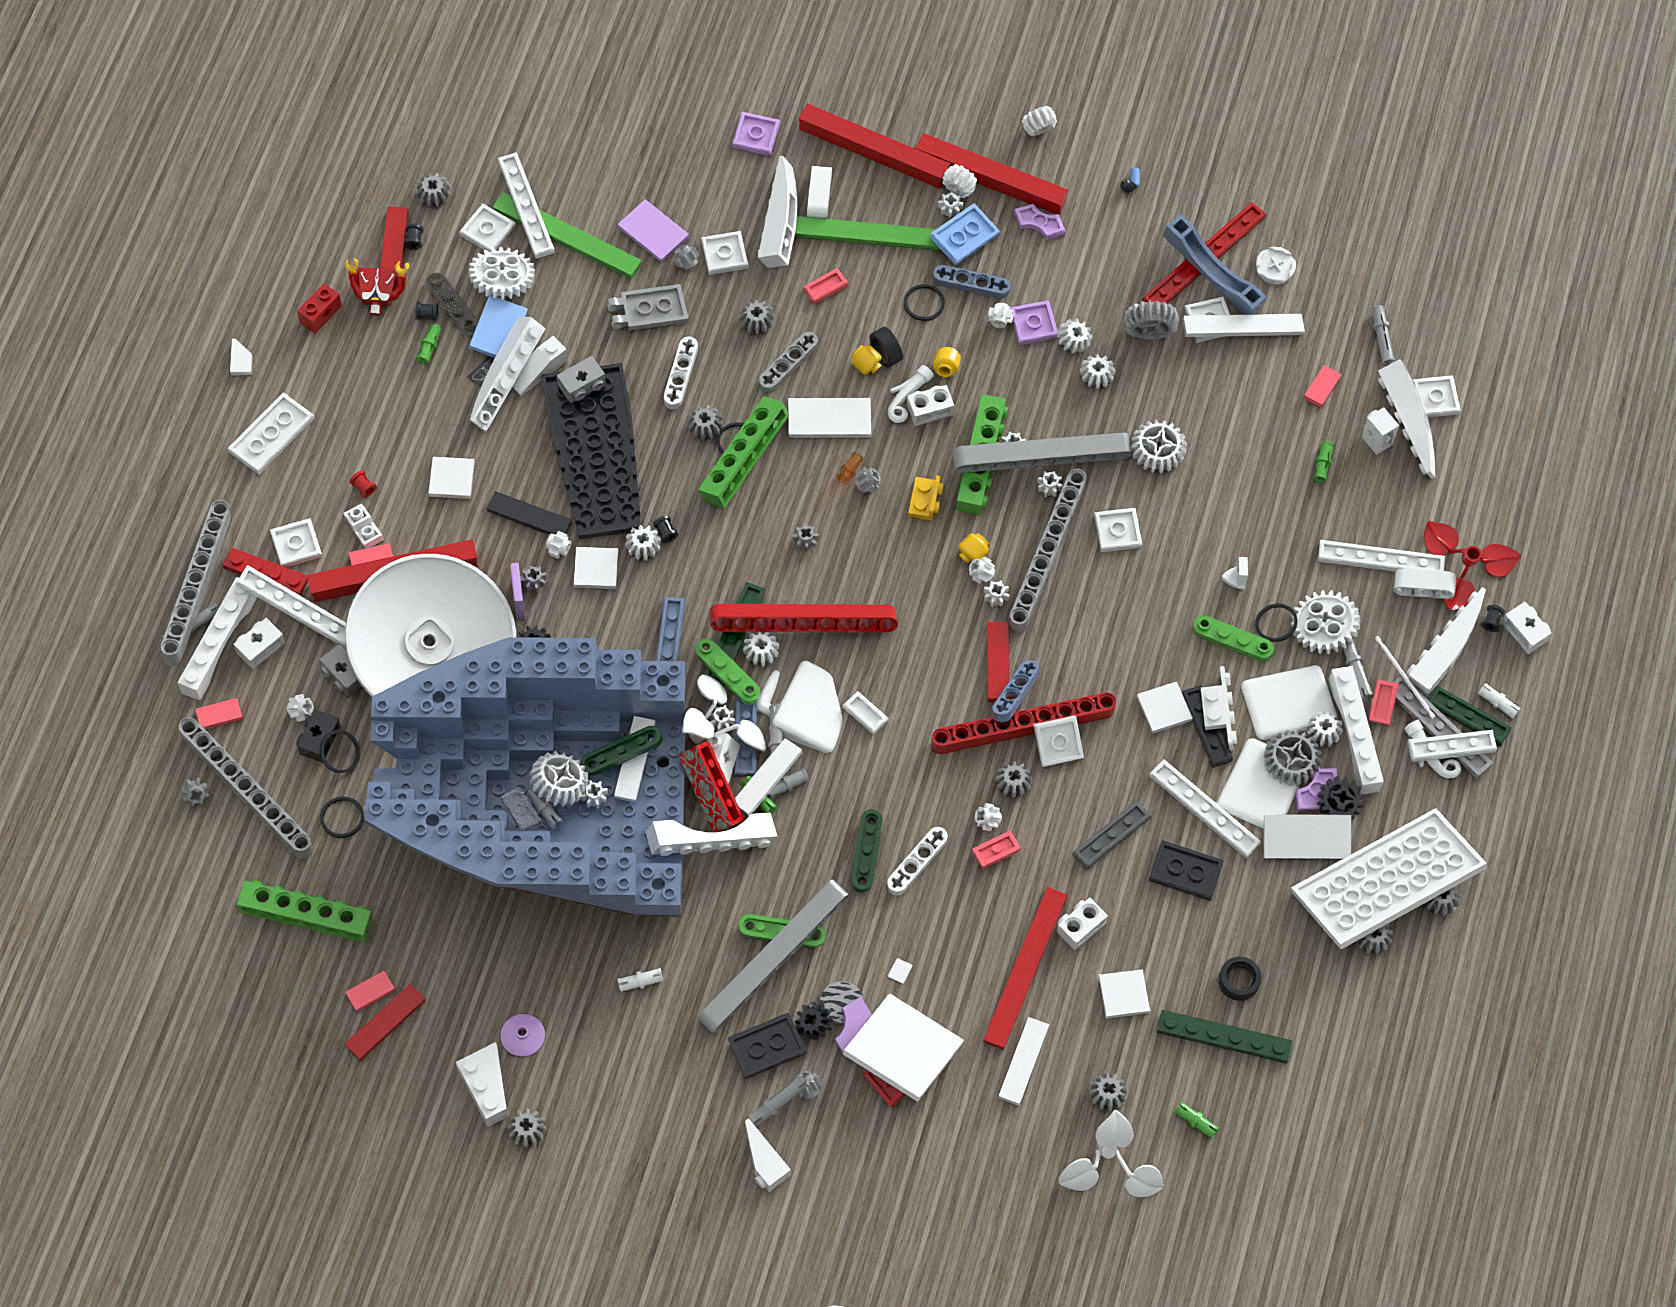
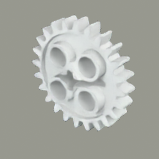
M502 247L499 248V251L492 248L490 253L484 250V255L478 253L477 258H473L472 263H470V283H473L474 289L479 288V293L485 291L486 297L490 294H493V299L501 296L502 300L507 295L512 299V294L519 297L520 291L526 293V288H531V283H534V264L530 263V258H525L524 253L518 255V250L510 252V248H508L506 251H503Z
M1322 590L1320 596L1313 592L1314 598L1311 599L1309 596H1305L1306 603L1299 601L1300 608H1294L1298 625L1293 635L1297 636L1298 643L1302 642L1303 648L1310 645V652H1313L1316 648H1318L1319 654L1322 653L1323 649H1326L1327 653L1330 654L1332 648L1338 652V646L1345 649V642L1353 643L1352 636H1358L1357 630L1360 629L1358 608H1355L1354 601L1349 602L1348 596L1342 599L1341 592L1336 596H1333V590L1328 595H1325L1324 590ZM1292 615V621H1293V622H1291V625H1292V627H1293V625H1294V616Z

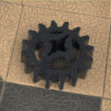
M1338 776L1333 781L1329 778L1326 781V785L1322 784L1320 787L1321 791L1317 794V797L1321 798L1317 805L1323 806L1320 813L1326 812L1327 815H1351L1352 821L1355 815L1358 816L1361 810L1359 808L1364 806V803L1360 801L1364 794H1358L1361 787L1355 788L1353 786L1355 781L1352 780L1348 783L1347 777H1344L1342 781H1340ZM1334 787H1338V789H1337L1336 791H1333V790H1332L1331 792L1329 791L1330 789H1332V788H1334ZM1345 808H1346V809L1352 808V809H1351L1350 811H1348V812H1343V810H1344Z

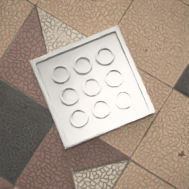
M889 994L845 1048L843 1055L918 1102L962 1046L964 1040Z

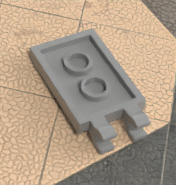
M680 284L621 292V298L608 299L609 313H615L620 309L624 310V315L612 316L613 322L611 324L613 330H620L627 326L628 331L688 323V314Z

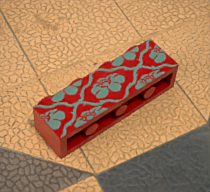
M709 741L678 754L713 833L745 820Z

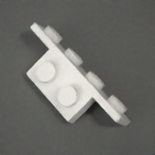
M1221 666L1222 685L1201 688L1205 730L1227 728L1229 750L1234 751L1233 744H1237L1236 731H1232L1231 724H1235L1234 711L1230 712L1229 705H1233L1232 692H1227V686L1231 685L1230 673H1225L1224 666Z

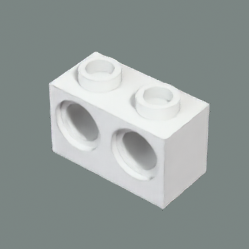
M947 385L934 386L930 390L916 391L907 396V407L914 426L954 415V403ZM917 405H922V406H924V407H923V408H918V407H916V406H917Z
M1091 898L1085 902L1083 900L1080 901L1070 915L1065 914L1058 921L1057 933L1074 951L1107 923L1108 915ZM1091 913L1094 918L1088 919L1083 914ZM1074 926L1078 931L1070 932L1068 927Z

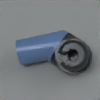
M1136 167L1131 168L1130 179H1126L1125 182L1121 181L1120 187L1123 192L1130 193L1139 187L1140 169Z

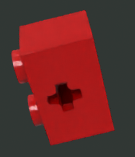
M323 283L297 310L300 324L315 334L342 307L339 293Z

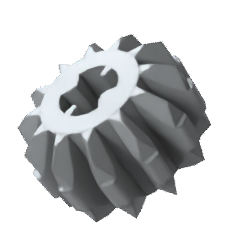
M428 173L427 178L421 176V182H417L416 193L422 204L427 203L429 208L432 204L438 207L439 202L445 204L446 198L450 196V184L446 182V178L444 176L439 177L438 173L435 176H431Z
M757 299L753 304L748 301L746 306H742L739 315L741 326L747 328L748 333L754 330L757 335L760 330L765 333L767 328H771L774 319L771 306H766L765 301L758 303Z
M699 405V411L692 410V416L688 419L689 430L693 432L696 438L701 436L703 441L706 437L712 440L713 434L719 435V429H723L722 415L718 413L716 407L711 409L707 405L705 409H702Z
M1015 760L1012 762V766L1005 763L1004 769L999 768L998 776H996L995 780L999 783L998 790H1004V796L1012 793L1013 799L1016 797V793L1022 797L1024 791L1030 790L1029 784L1032 783V777L1029 776L1030 769H1024V763L1016 766Z
M1457 886L1440 894L1442 896H1437L1426 902L1429 903L1426 907L1427 910L1433 908L1434 915H1437L1439 911H1441L1443 916L1448 911L1453 913L1455 907L1459 906L1460 903L1458 899L1460 892L1455 891Z
M1389 924L1357 940L1356 942H1361L1359 949L1367 948V954L1373 950L1375 955H1378L1380 950L1385 952L1388 948L1387 945L1392 943L1390 937H1392L1393 932L1387 930Z
M1108 1072L1104 1074V1078L1100 1075L1096 1076V1082H1091L1090 1085L1092 1090H1090L1089 1095L1094 1097L1092 1103H1100V1110L1104 1108V1105L1107 1106L1109 1111H1112L1113 1105L1116 1108H1120L1121 1102L1126 1101L1127 1097L1124 1094L1128 1091L1127 1087H1123L1124 1079L1117 1081V1074L1109 1078Z
M527 1108L525 1114H522L520 1110L517 1111L518 1118L515 1116L510 1117L512 1123L508 1124L507 1128L511 1131L509 1133L510 1139H515L516 1145L523 1141L524 1147L527 1148L528 1142L536 1146V1139H543L542 1132L546 1131V1126L542 1124L545 1121L543 1117H538L537 1111L530 1114V1109ZM525 1125H530L528 1131H524Z

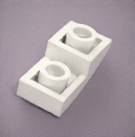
M362 503L343 513L365 549L384 540L381 532L373 523L370 514Z

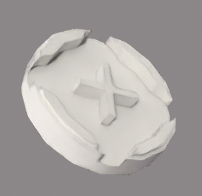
M1270 247L1260 252L1256 259L1255 269L1257 275L1263 281L1279 285L1286 283L1292 278L1295 273L1296 262L1288 250L1281 247Z

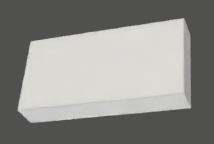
M858 691L843 704V708L873 735L889 720L885 714Z

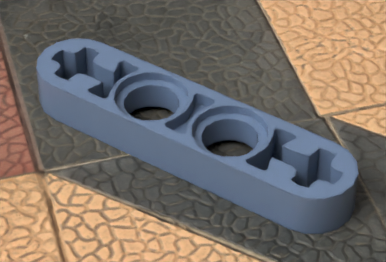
M946 265L937 266L933 272V280L940 286L996 298H1005L1010 293L1011 284L1002 277ZM941 273H945L943 278L940 277ZM959 276H964L967 278V281L959 283L956 279ZM983 280L987 283V286L979 287L976 285V282ZM1000 285L1004 286L1002 291L999 290Z
M1028 660L1019 666L992 707L993 718L996 721L1006 722L1012 718L1039 677V664L1037 662ZM1018 682L1026 683L1024 686L1015 685ZM1008 696H1015V697H1017V698L1014 699V700H1008V699H1006Z

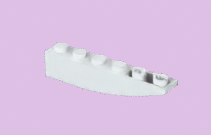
M779 156L778 165L776 166L775 179L772 184V193L765 217L760 249L758 250V258L767 268L789 264L796 230V181L793 167L783 156Z
M532 317L517 318L481 386L470 421L483 431L488 430L545 331V328Z
M1399 359L1378 370L1381 376L1378 380L1383 389L1387 388L1389 394L1386 397L1391 406L1395 405L1397 411L1394 414L1399 423L1403 422L1405 429L1402 431L1406 439H1411L1413 446L1410 448L1414 456L1420 458L1421 463L1418 465L1423 475L1428 474L1433 479L1435 478V456L1428 417L1407 368Z
M1482 587L1478 593L1475 591L1472 593L1467 601L1469 604L1466 607L1461 606L1455 615L1457 618L1453 622L1450 620L1446 624L1442 636L1437 635L1431 643V649L1429 651L1425 649L1418 659L1420 662L1416 666L1413 664L1406 672L1413 686L1425 698L1447 674L1461 654L1480 612L1486 591L1485 588Z

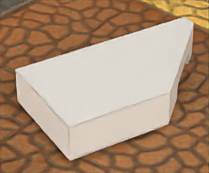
M232 339L231 375H252V354L236 339Z

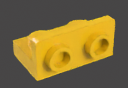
M936 475V480L921 477L915 478L908 517L933 521L934 513L938 514L940 506L937 496H942L944 484L940 483L941 476Z

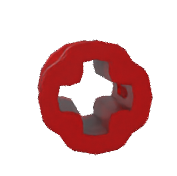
M363 470L355 473L349 481L352 486L357 487L363 498L369 497L377 488L374 482L371 483L366 477V473Z

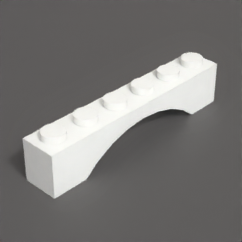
M238 577L235 578L178 681L182 694L199 701L211 682L217 661L227 640L239 622L250 612L257 599V596L236 585Z
M1353 666L1332 669L1329 684L1333 699L1340 710L1346 728L1356 786L1361 787L1358 793L1380 792L1384 781Z
M771 813L751 814L739 826L718 833L692 830L674 820L653 821L645 831L651 854H660L661 856H668L672 853L684 855L694 851H700V853H706L711 850L727 851L731 848L745 850L756 846L758 848H766L777 837Z

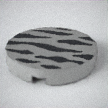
M845 981L834 982L828 985L822 992L820 1003L825 1005V1009L831 1011L828 1016L834 1020L831 1023L844 1025V1016L841 1008L859 997L863 999V995L859 988L852 983Z

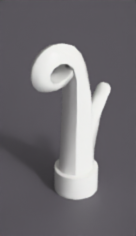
M922 365L913 377L903 384L890 389L891 393L899 392L888 408V416L891 421L901 423L907 419V410L900 406L907 400L908 395L917 391L923 384L928 383L934 377L933 372L927 366ZM897 412L902 413L900 416L895 415Z
M1419 720L1413 721L1404 728L1411 739L1427 738L1423 731L1424 727ZM1439 759L1426 760L1435 772L1442 777L1455 778L1461 772V765L1455 759H1448L1443 764L1440 763ZM1419 761L1420 767L1424 766V761ZM1448 765H1452L1455 770L1449 771L1446 768Z

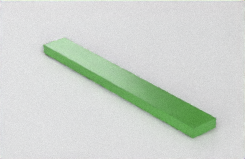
M503 192L494 204L493 210L522 224L512 197ZM539 210L550 239L631 279L641 266L642 260Z
M797 216L794 237L941 250L929 237L930 233L936 229Z

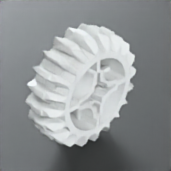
M1157 419L1154 421V424L1150 421L1146 423V426L1141 424L1139 430L1134 432V437L1131 440L1133 459H1138V465L1144 464V470L1148 467L1151 468L1152 473L1155 469H1159L1161 474L1163 469L1169 472L1172 467H1178V463L1183 461V456L1186 454L1187 445L1186 441H1184V434H1180V428L1173 429V423L1168 426L1165 420L1160 424ZM1161 442L1159 451H1157L1158 443Z
M556 751L552 755L547 752L544 756H540L533 764L530 772V785L534 786L533 792L539 793V798H545L546 803L551 801L554 806L558 803L562 807L566 803L571 806L574 802H578L581 799L582 794L586 793V787L589 784L588 773L584 772L585 766H580V760H573V755L567 757L564 752L561 755Z

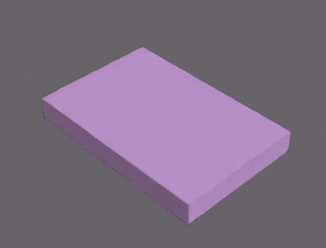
M646 199L618 223V229L661 263L689 239V234Z

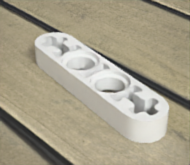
M684 337L679 343L664 393V404L669 409H678L683 402L698 352V343L693 337ZM688 344H691L692 347L689 348V352L687 355L685 354L686 347L688 346ZM680 361H687L689 366L681 368L678 366V363ZM681 378L684 380V383L682 385H675L673 380ZM673 391H675L676 399L674 402H671L670 399L673 396Z
M941 827L932 828L891 874L887 882V889L891 894L902 895L947 843L948 836L945 829ZM934 835H942L941 840L938 839L932 847L931 843L934 841ZM927 849L930 852V856L922 858L918 855V851ZM913 864L917 870L915 873L909 874L905 871V866ZM902 875L904 879L901 881V888L899 886L894 888L893 881L897 883Z

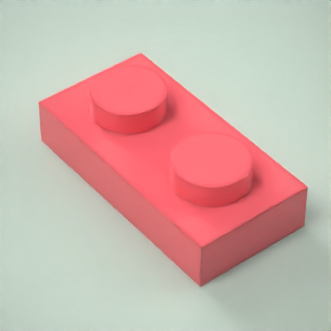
M1010 830L972 848V853L983 870L1020 852L1021 848Z

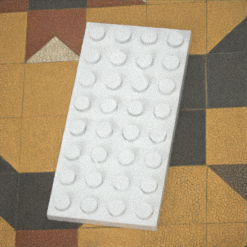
M1435 808L1291 887L1292 894L1340 949H1343L1487 869V863Z

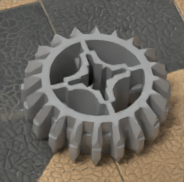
M1150 300L1149 302L1142 301L1141 304H1134V306L1129 307L1125 311L1124 326L1127 334L1133 338L1138 337L1139 340H1161V338H1168L1169 335H1173L1177 331L1179 323L1176 308L1172 307L1171 304H1166V302L1160 303L1158 300L1155 302Z
M1287 730L1285 735L1279 732L1277 738L1272 737L1270 743L1265 748L1267 751L1264 752L1263 756L1266 758L1264 765H1269L1267 772L1275 771L1272 776L1273 779H1276L1278 775L1281 776L1280 783H1283L1284 779H1288V786L1292 785L1293 780H1295L1297 786H1300L1301 780L1305 784L1308 783L1309 778L1314 779L1315 772H1319V765L1322 763V759L1319 758L1321 757V751L1317 750L1318 743L1311 744L1313 738L1306 739L1305 732L1301 736L1298 735L1297 730L1293 734H1290L1289 730ZM1301 749L1307 754V756L1302 754ZM1296 753L1294 760L1289 764L1290 757ZM1276 754L1284 760L1285 767L1278 762ZM1297 766H1298V767H1301V768L1305 767V768L1302 769V770H1297V771L1291 770L1293 767H1297Z

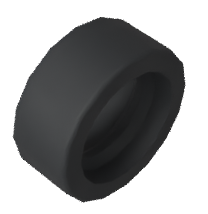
M884 326L869 335L870 344L881 355L880 362L885 367L889 368L903 360L901 346L889 328Z
M1237 956L1230 958L1224 963L1219 974L1221 991L1233 1000L1244 1001L1250 999L1257 993L1261 984L1262 974L1260 968L1253 960L1247 957ZM1232 968H1244L1252 974L1253 983L1248 989L1237 990L1228 983L1227 975Z

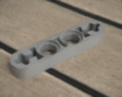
M812 332L803 333L761 374L759 378L760 389L767 393L776 390L816 350L818 346L817 336ZM805 340H806V341L812 340V344H811V343H808V344L805 346ZM792 352H798L801 354V357L798 359H792L790 357V354ZM779 365H784L787 367V371L781 373L776 368ZM772 379V384H765V380L770 381Z

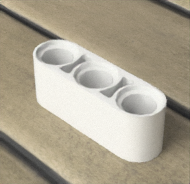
M812 166L807 217L827 219L832 177L831 167Z
M1401 568L1396 570L1393 591L1402 596L1449 599L1454 597L1457 576L1448 571Z

